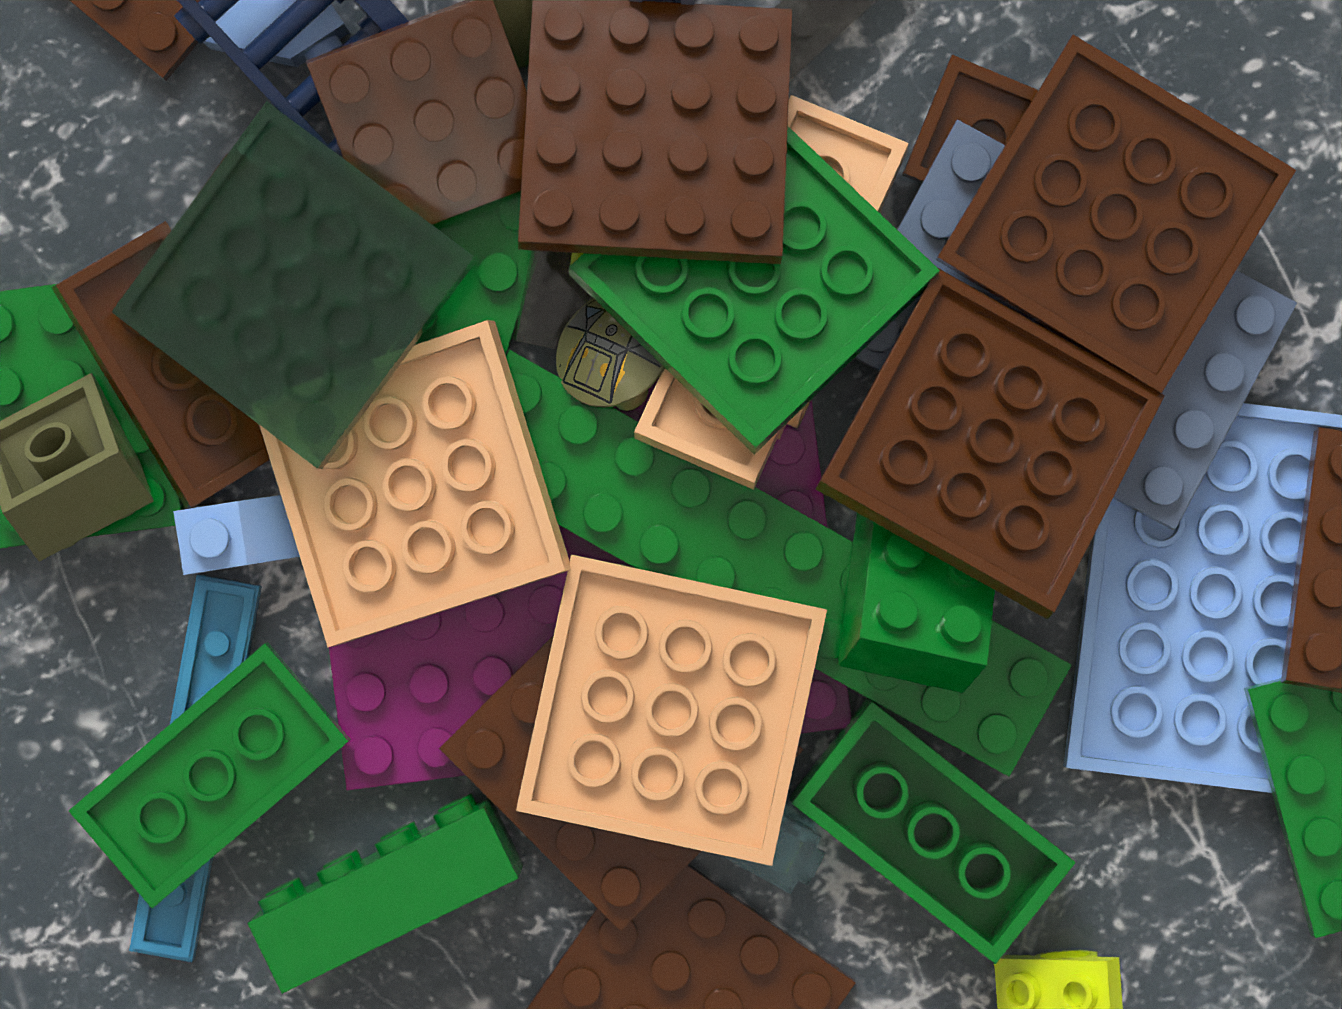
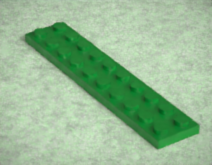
M509 350L506 356L558 525L638 569L827 609L815 669L1008 777L1011 775L1072 664L992 620L987 667L964 693L838 666L853 548L852 541L756 487L753 490L636 440L634 431L638 421L613 407H593L581 403L566 391L561 383V378Z

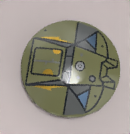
M594 298L585 303L572 316L562 332L557 347L556 366L558 376L562 379V385L576 400L593 407L605 408L616 406L624 411L639 407L646 400L648 389L656 382L665 369Z

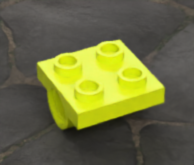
M1064 950L1037 955H1004L994 964L998 1009H1123L1119 957H1098L1097 952L1088 950Z

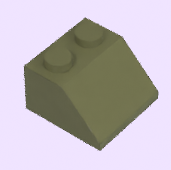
M92 373L0 421L1 510L39 562L62 549L73 546L79 540L117 520L130 516L136 510L154 501L140 461Z

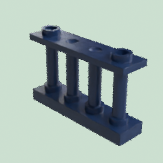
M177 0L183 7L174 17L200 45L211 37L314 148L305 158L330 185L341 177L355 191V186L336 138L327 144L303 118L321 101L311 75L285 98L260 71L265 64L335 0H296L242 51L216 24V21L239 0H200L198 3L195 0ZM336 0V1H337L339 4H342L345 0ZM352 0L365 16L357 22L360 29L341 47L409 21L390 0Z

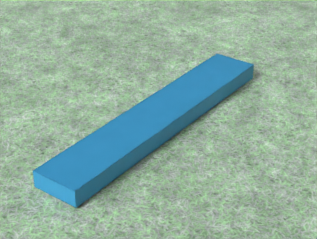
M205 575L196 576L170 724L250 656L262 589L261 585ZM213 857L153 909L139 894L129 951L187 962L195 960Z

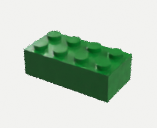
M857 513L838 666L964 693L987 667L995 590Z
M869 698L865 699L851 717L849 723L845 728H842L789 796L791 803L994 964L999 961L1076 863L1061 849Z
M472 793L467 794L437 810L438 813L433 815L436 823L419 831L415 821H412L380 837L381 841L374 844L377 852L363 859L358 850L355 849L322 866L323 869L316 873L319 880L304 887L300 877H297L265 894L266 897L257 901L261 910L247 924L281 993L283 994L517 880L524 864L494 803L489 798L476 803Z

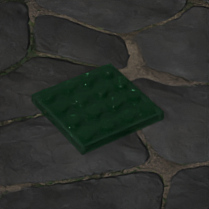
M266 101L117 303L112 313L313 466L323 469L478 259Z

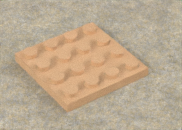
M486 320L252 401L327 647L353 641L571 570L569 557L495 321Z
M571 554L569 562L571 570L567 572L516 811L772 866L827 609Z

